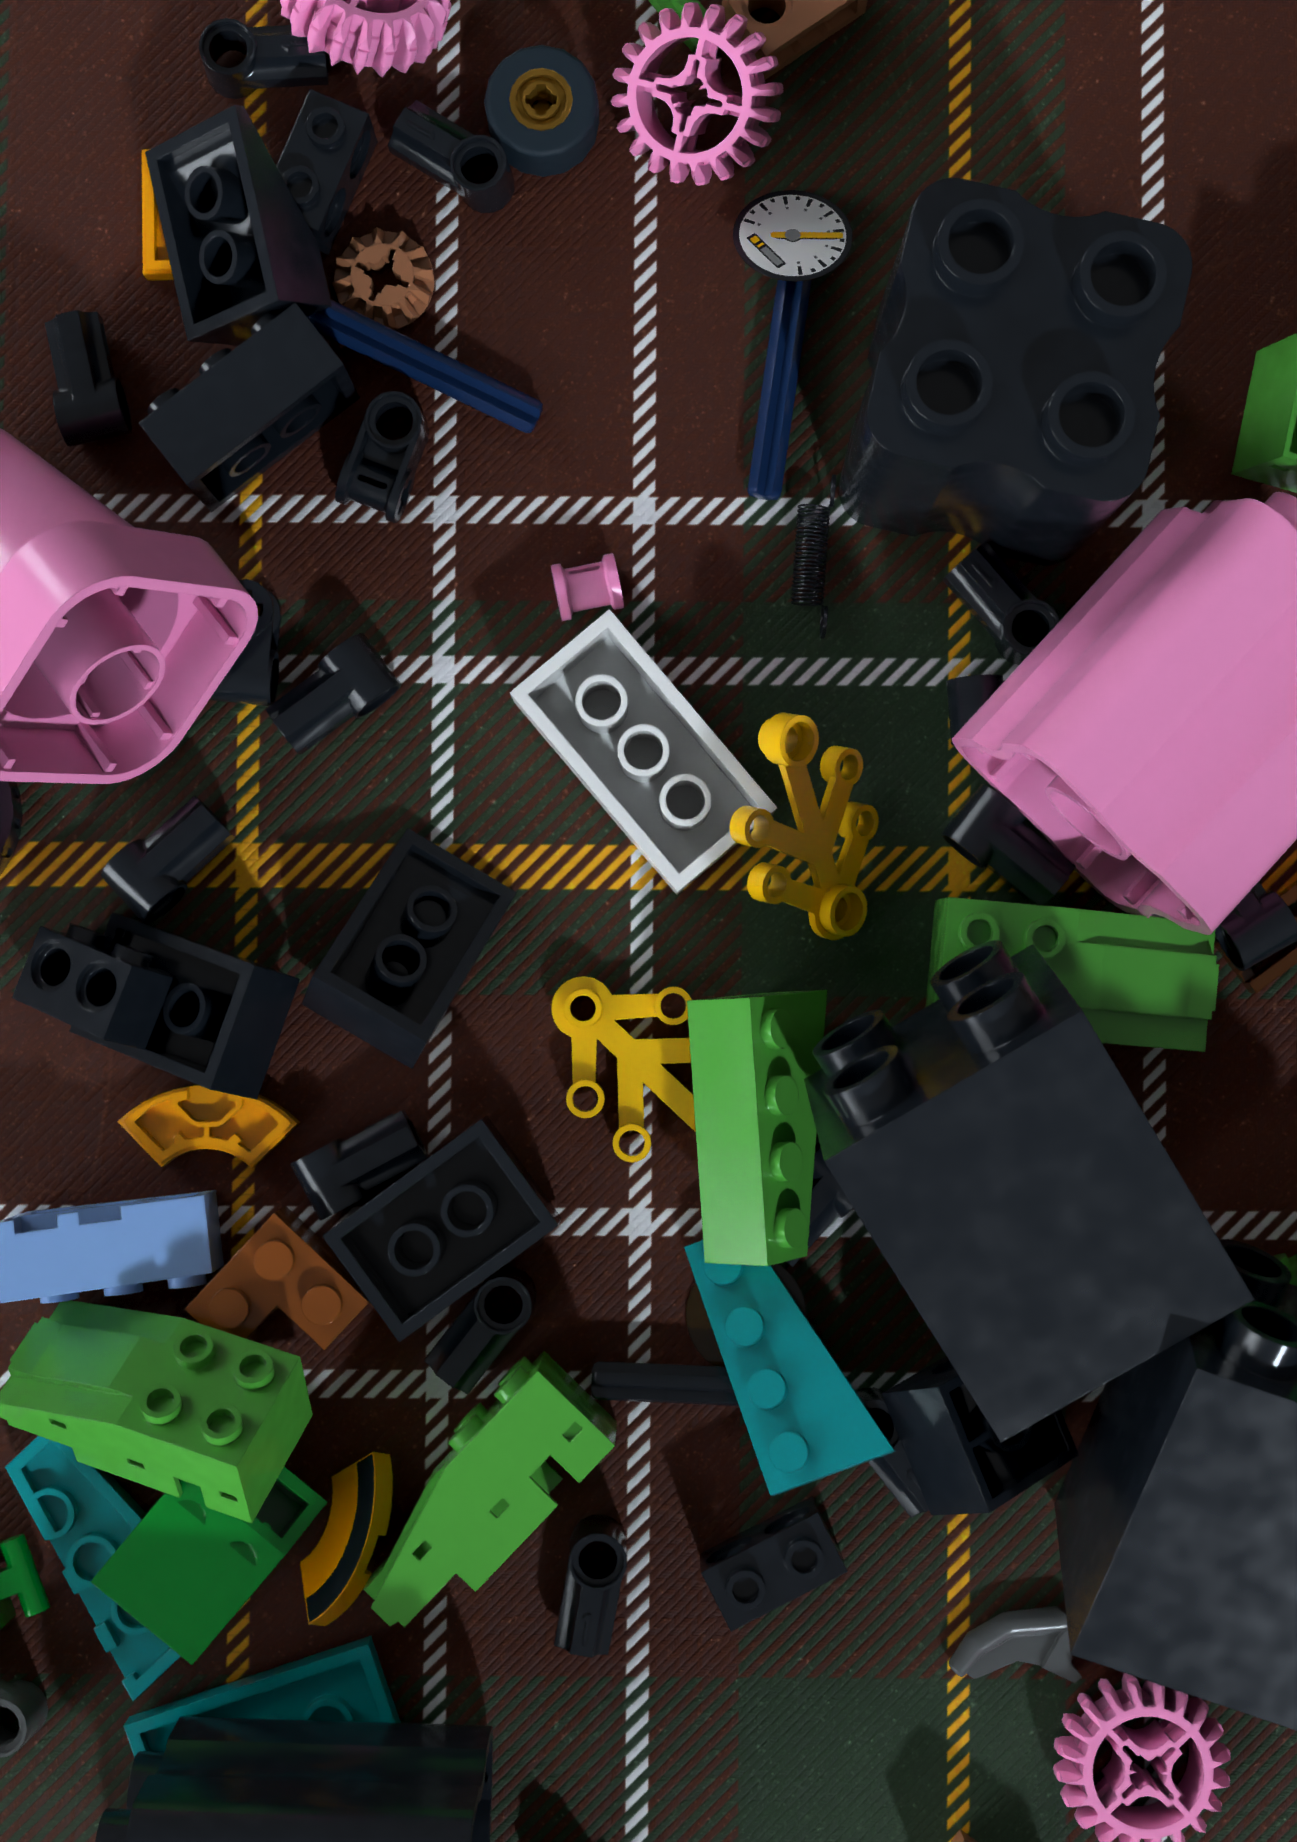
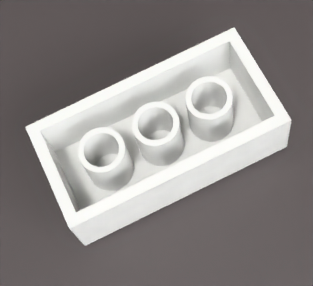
M610 609L510 692L517 707L676 895L738 844L732 839L729 828L731 817L738 808L742 806L757 807L769 811L771 815L777 809L771 799ZM754 820L750 825V833L754 828Z

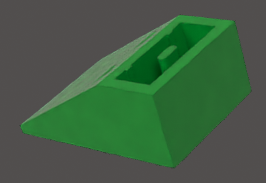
M285 1466L253 1523L207 1508L200 1486L179 1479L183 1491L181 1497L178 1498L163 1493L90 1582L184 1660L193 1665L284 1558L327 1503L325 1499Z

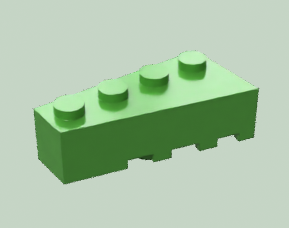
M827 990L764 992L687 1001L705 1263L771 1266L807 1256L817 1130L804 1079L821 1069L813 1055V1049L824 1037Z

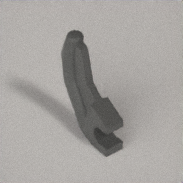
M1058 1606L1001 1612L967 1632L949 1659V1666L955 1674L963 1677L967 1673L973 1679L982 1677L1016 1661L1039 1665L1043 1669L1073 1683L1082 1678L1077 1668L1071 1662L1072 1655L1070 1654L1066 1610Z

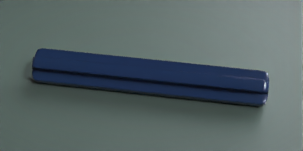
M777 280L747 489L749 496L757 499L778 500L781 496L812 280L797 282Z
M331 300V307L307 317L321 335L524 433H531L541 416L543 404L540 400Z

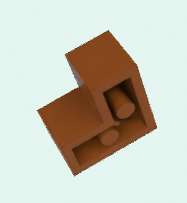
M285 1206L271 1215L189 1303L185 1310L200 1324L249 1339L279 1307L325 1350L370 1301L333 1250Z

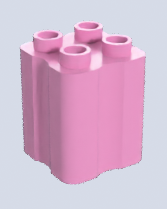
M1275 492L1265 503L1251 498L1229 501L1215 500L1203 513L1187 507L1161 510L952 738L955 748L964 759L1000 795L1012 803L1046 837L1054 849L1076 866L1074 870L1101 896L1127 913L1143 915L1147 918L1152 914H1157L1171 920L1184 929L1211 935L1297 840V498L1290 494Z

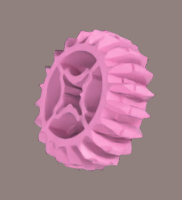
M280 0L282 6L281 15L290 19L293 36L307 37L309 53L325 51L330 55L331 66L340 61L353 64L357 75L364 67H372L382 78L391 66L406 74L414 62L424 64L427 56L432 53L433 49L437 48L438 42L442 41L451 10L450 0Z
M697 2L685 3L681 20L674 9H662L659 12L661 31L651 22H643L638 27L639 35L646 46L645 48L635 43H625L622 48L625 57L634 63L633 68H616L613 73L614 79L618 82L628 84L627 93L614 95L610 101L614 107L628 106L630 117L622 119L617 123V129L620 133L636 130L639 134L632 142L629 152L633 156H638L652 149L653 152L648 161V170L652 173L661 172L670 162L669 175L671 182L674 183L684 182L690 169L692 178L697 186L710 182L712 168L720 180L732 178L734 176L732 158L742 167L751 166L755 162L754 154L747 141L759 147H766L771 142L768 132L758 126L760 121L778 122L781 117V112L778 109L765 106L766 96H777L783 93L782 83L771 82L765 84L763 74L764 72L774 70L778 66L777 57L768 56L757 60L755 53L763 47L766 37L762 32H755L742 41L741 38L747 27V18L741 14H735L724 27L725 11L722 5L711 4L703 18L702 11ZM699 38L696 53L688 55L685 68L678 76L657 73L661 62L674 47L686 40ZM718 48H721L734 63L741 80L742 96L741 93L729 89L723 83L720 74L722 58L717 56ZM702 81L704 84L699 90L707 89L708 98L721 102L692 108L691 105L695 100L688 101L687 92L676 90L674 87L699 84ZM653 97L665 101L671 108L673 114L671 132L677 134L676 140L667 133L660 123L655 111ZM715 114H729L739 117L732 131L718 145L709 150L695 149L698 135L705 134L708 122Z
M1124 1673L1122 1677V1689L1116 1691L1108 1679L1100 1678L1098 1687L1103 1696L1095 1702L1089 1695L1079 1693L1077 1701L1085 1713L1082 1717L1073 1713H1063L1062 1723L1073 1736L1054 1738L1056 1752L1065 1759L1055 1763L1053 1766L1057 1780L1066 1783L1060 1791L1067 1807H1077L1074 1817L1083 1829L1095 1826V1835L1099 1842H1112L1117 1836L1119 1842H1140L1141 1839H1144V1842H1162L1161 1838L1169 1836L1173 1842H1185V1836L1181 1830L1190 1824L1194 1830L1206 1833L1207 1825L1200 1816V1813L1203 1809L1211 1812H1222V1803L1211 1790L1230 1787V1777L1225 1770L1218 1766L1230 1761L1231 1756L1226 1745L1217 1742L1223 1735L1224 1730L1216 1718H1206L1209 1707L1204 1700L1198 1697L1188 1699V1694L1168 1687L1165 1689V1686L1145 1680L1141 1688L1136 1676ZM1139 1717H1158L1164 1719L1161 1723L1154 1719L1149 1725L1141 1729L1127 1728L1122 1724ZM1106 1738L1111 1744L1113 1752L1111 1760L1101 1770L1104 1777L1094 1786V1759L1100 1744ZM1188 1740V1764L1185 1774L1177 1786L1172 1780L1171 1772L1174 1763L1183 1754L1179 1748ZM1124 1746H1128L1137 1756L1141 1755L1147 1761L1151 1760L1150 1764L1159 1778H1155L1146 1768L1142 1769L1135 1763L1131 1764L1133 1760ZM1144 1796H1151L1160 1800L1145 1806H1129L1133 1801Z

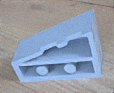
M216 1190L27 1211L0 1220V1303L40 1298V1303L42 1304L64 1302L80 1298L79 1292L104 1289V1296L126 1295L143 1291V1283L167 1280L168 1289L195 1287L207 1284L206 1274L213 1273L224 1266Z

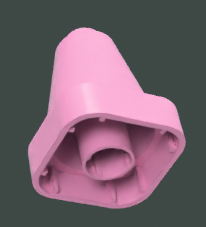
M0 428V781L113 784L132 779L160 763L183 739L250 641L258 621L256 602L208 542L194 536L133 527L11 434Z

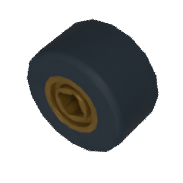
M546 45L521 48L500 62L488 80L484 104L490 137L494 138L502 146L508 163L522 173L541 177L565 173L581 163L595 144L600 122L599 101L595 81L583 62L564 49ZM538 100V103L531 107L532 104Z

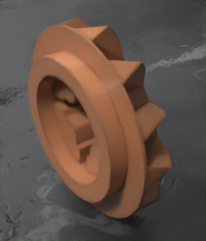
M376 227L370 234L360 238L352 237L347 249L341 256L336 257L333 286L339 303L393 330L405 327L415 321L425 311L431 301L435 282L431 261L424 247L418 245L403 231L398 233L389 232ZM391 257H393V274L396 279L401 281L403 286L385 285L382 292L377 293L373 301L374 283L372 278L365 274L364 270L381 271L385 263H389Z

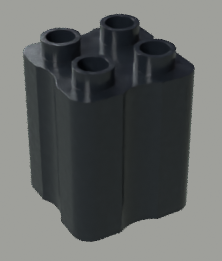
M961 178L942 179L926 187L914 203L876 318L867 358L872 375L849 437L839 481V498L847 514L863 525L914 537L928 532L957 533L969 537L981 545L986 541L998 556L1043 566L1060 564L1071 558L1141 485L1147 474L1160 418L1154 395L1156 365L1163 347L1180 327L1192 274V256L1183 237L1174 229L1164 224L1108 211L1083 217L1053 214L1034 206L1015 190Z
M181 1716L167 1740L165 1752L139 1751L136 1754L129 1778L127 1809H105L99 1822L95 1842H490L493 1786V1727L487 1725Z

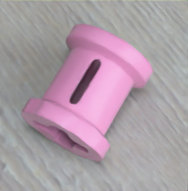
M613 553L603 555L600 562L566 569L560 563L550 565L562 621L571 620L573 612L611 605L614 610L624 608L622 590Z

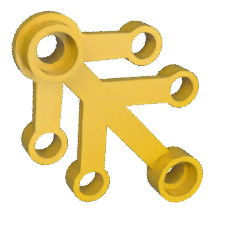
M781 712L767 719L762 724L758 734V744L767 759L773 764L779 765L798 830L774 821L771 813L765 809L742 806L731 817L730 835L738 844L754 848L767 846L808 863L814 886L792 880L789 871L783 866L762 862L755 865L749 873L747 880L748 892L753 899L774 905L784 902L807 911L810 926L816 935L829 940H839L858 932L867 915L866 897L855 886L868 842L873 838L878 829V813L871 805L853 801L848 802L853 785L862 775L863 759L858 750L842 746L829 747L821 758V776L828 784L819 809L807 769V764L813 759L819 744L817 726L808 716ZM842 760H843V767H842V770H841V772H840V766H841V763H842ZM754 820V828L750 834V825ZM839 833L841 837L845 838L835 865L832 850ZM771 877V885L769 889H767L768 881Z
M575 977L566 981L558 988L553 997L551 1007L556 1026L561 1032L571 1037L573 1085L569 1088L566 1095V1103L569 1110L577 1117L591 1118L597 1115L603 1108L605 1094L602 1087L596 1083L598 1039L617 1057L619 1128L613 1137V1149L620 1159L626 1162H638L647 1156L651 1148L650 1134L644 1128L643 1083L696 1132L693 1094L661 1065L691 1063L690 1039H634L615 1021L658 1017L662 1022L669 1025L681 1024L688 1019L687 1001L692 1000L690 995L679 987L665 988L659 994L612 995L606 985L595 978ZM668 994H679L685 1000V1011L678 1018H668L662 1013L661 1001ZM579 996L590 997L596 1006L595 1014L587 1021L576 1019L571 1012V1004ZM582 1086L593 1088L598 1095L597 1105L588 1111L577 1108L573 1100L575 1091ZM630 1130L639 1132L645 1141L643 1149L633 1155L625 1153L619 1143L622 1134Z

